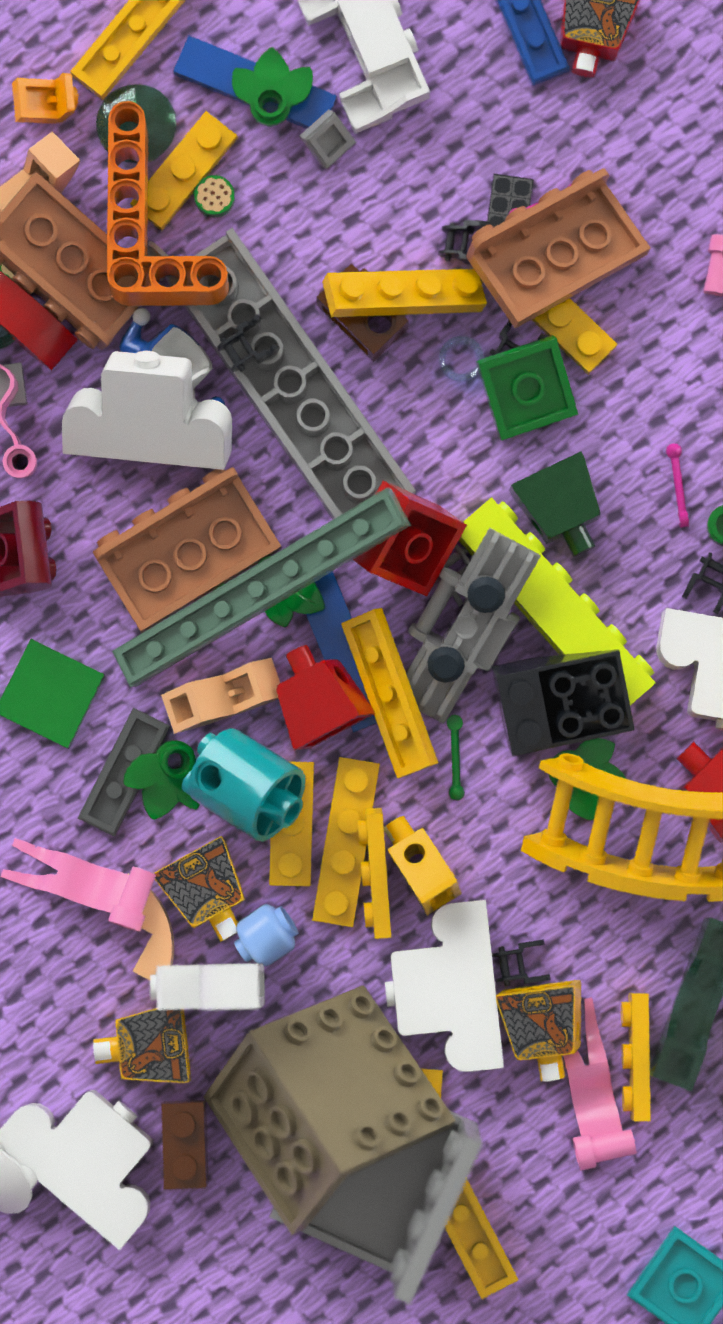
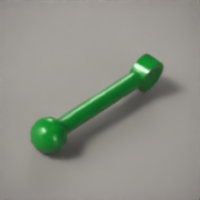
M454 714L447 719V727L451 730L452 786L448 794L452 800L458 801L465 794L464 788L460 786L459 729L463 725V720L459 715Z

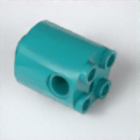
M229 728L220 732L217 736L213 733H208L203 737L197 748L199 757L192 771L186 775L182 783V790L189 794L192 800L256 841H266L274 837L281 829L287 828L295 822L303 807L301 798L305 789L306 776L302 769L237 729Z

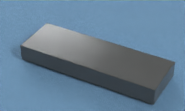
M135 708L132 709L78 819L116 837L139 789L124 786L123 780L126 770L139 755L157 752L171 727L170 725Z

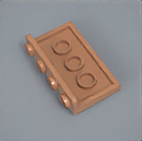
M605 168L595 173L591 170L583 172L572 181L571 186L562 191L558 188L550 190L539 199L538 204L528 209L525 206L519 207L505 218V222L495 227L491 224L486 225L471 237L472 242L466 258L515 329L645 257L649 253L651 247L607 186L606 182L610 175Z
M35 172L0 212V266L3 264L14 274L12 280L28 294L35 292L46 302L43 307L58 321L63 322L66 319L77 329L75 335L83 344L91 349L98 347L102 350L110 345L113 341L112 338L139 306L121 305L111 295L107 278V234L41 175ZM127 275L120 278L117 284L121 287H131L138 279Z
M234 467L226 471L225 469H214L202 478L203 485L191 492L188 488L176 492L167 499L168 506L156 513L153 509H149L132 520L134 526L121 534H119L118 530L112 531L96 542L98 548L92 553L141 633L256 565L264 557L270 556L282 549Z

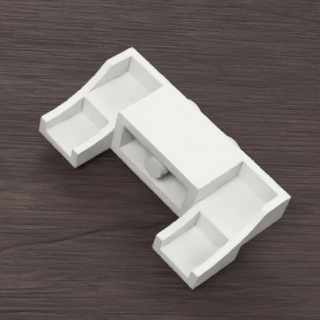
M297 0L308 26L338 14L365 75V82L339 93L340 101L355 134L392 119L393 113L430 98V90L414 56V53L418 52L415 38L410 29L403 30L398 19L399 16H402L398 0Z

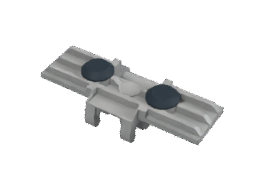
M490 527L462 575L452 569L443 568L439 575L442 580L418 622L412 623L408 629V633L423 642L406 672L418 708L422 713L443 724L476 669L480 668L489 671L498 659V654L520 621V617L517 614L511 612L509 615L510 609L541 557L536 552ZM455 590V592L466 597L464 605L452 627H448L445 634L440 636L431 630Z

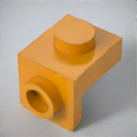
M62 73L55 80L16 78L12 82L15 122L63 123L77 108L78 91L73 86L71 73Z

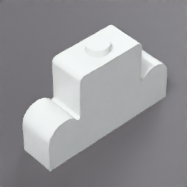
M140 351L137 353L112 352L101 373L102 392L94 388H83L77 391L63 415V454L224 470L232 452L231 412L224 404L216 400H204L198 403L197 406L192 405V363L187 358L160 356L153 351Z
M666 608L662 612L656 645L658 659L665 667L672 670H682L691 664L694 665L687 713L691 717L716 721L715 728L723 730V618Z
M486 900L450 903L441 906L435 911L431 919L433 935L438 941L442 942L440 947L395 951L391 954L393 981L385 982L387 1007H396L397 1026L401 1035L451 1031V1035L448 1036L444 1045V1053L447 1061L457 1070L470 1072L504 1068Z
M263 964L156 966L157 975H150V999L157 1000V1010L259 1009L265 1005Z
M90 1090L83 1095L57 1127L54 1125L53 1113L48 1107L38 1103H31L20 1107L14 1112L0 1129V1143L5 1148V1153L13 1157L20 1166L30 1168L35 1173L37 1181L118 1250L125 1245L150 1212L151 1203L145 1190L133 1184L124 1185L123 1180L150 1149L153 1139L134 1123L137 1115L122 1102L118 1101L115 1105H112L100 1093Z

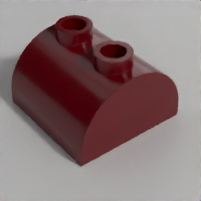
M14 501L0 507V597L38 592L52 586L51 581L56 576V563L53 558L48 557L47 540L51 536L52 528L49 519L43 517V508L40 502Z

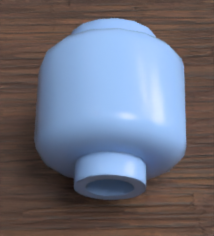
M264 904L238 921L236 929L239 938L234 941V944L246 962L253 959L257 964L269 966L294 949L295 936L298 935V930L292 918L282 906L275 908L272 905Z

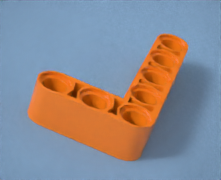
M131 101L119 102L111 109L108 118L107 278L111 295L115 301L127 306L218 304L226 298L229 291L227 269L220 259L212 256H147V124L144 111L140 105ZM132 121L138 124L131 131L119 129L120 125L124 122ZM130 159L138 162L136 167L129 170L118 167L124 160ZM125 198H133L138 201L134 207L129 209L118 206L120 201ZM128 236L138 240L134 246L129 248L117 245L122 238ZM127 275L138 279L131 287H121L117 284L120 278ZM167 275H173L179 279L171 287H163L158 284L159 280ZM206 275H215L220 278L218 284L211 287H206L199 283Z

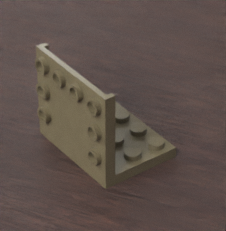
M364 985L249 1031L203 1096L291 1235L306 1229L348 1175L448 1130L456 1121Z

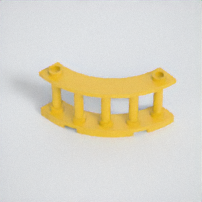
M561 754L558 758L540 761L539 769L557 778L558 782L547 829L540 833L524 836L521 847L522 852L563 873L566 872L567 866L589 874L587 882L617 891L676 901H686L687 894H707L706 899L708 902L723 901V858L722 862L716 866L698 867L709 820L723 819V792H689L642 784L584 763L581 757L573 754ZM574 787L599 796L588 846L568 838L564 833ZM615 801L646 809L635 857L630 860L607 854L604 851ZM662 813L693 817L682 863L677 867L654 865L651 863Z

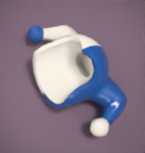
M145 308L137 309L133 313V322L120 341V352L137 353L140 351H153L160 356L189 359L192 363V405L197 406L200 402L195 399V387L213 369L208 355L190 334L174 324L164 328L150 341L141 340L142 327L149 322L150 313ZM214 396L210 399L219 401L225 405V402L221 397Z

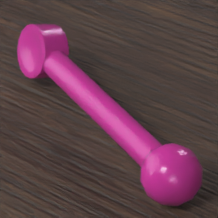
M672 443L667 446L666 454L671 458L680 528L689 527L679 462L682 449L678 444Z

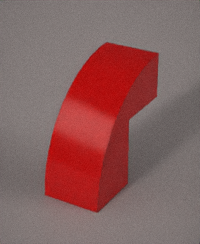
M0 271V326L25 351L52 371L78 339L32 296Z

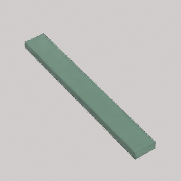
M386 488L112 652L129 686L136 687L411 525L392 489Z

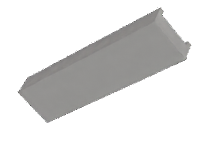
M229 229L226 231L225 236L196 254L195 256L216 257L225 264L228 273L229 291L226 298L218 304L184 305V307L332 520L374 496L383 480L415 494L416 490L234 229ZM173 275L166 276V281L170 287L179 281ZM206 275L199 283L203 286L211 287L218 284L220 278L215 275ZM258 314L261 321L244 332V337L253 351L258 353L264 349L268 351L275 343L278 344L280 349L260 364L254 360L244 366L246 368L245 371L240 372L238 370L232 372L230 369L234 364L226 351L217 350V346L221 343L220 339L223 337L228 339L236 334V326L246 320L248 322L251 321V318ZM240 340L232 345L241 359L249 355Z

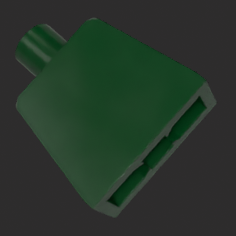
M582 451L511 484L509 489L511 496L546 544L564 537L573 557L579 556L595 547L586 525L597 521L601 513Z

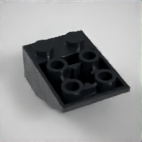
M619 649L535 657L492 666L505 736L512 756L635 730Z

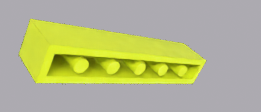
M491 497L463 521L467 526L458 541L463 547H466L473 557L490 527L541 555L516 598L515 606L559 655L619 649L629 703L632 705L656 684L651 678L655 673L651 666L640 655L633 658L624 647L627 640L614 625L610 624L606 627L596 616L600 610L592 599L585 593L579 596L569 584L573 580L568 572L557 562L552 566L542 555L545 548L538 538L531 532L525 535L515 524L518 517L504 501L497 504Z

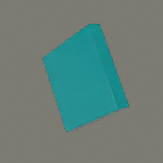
M674 1225L626 1295L665 1324H711L723 1307V1260Z

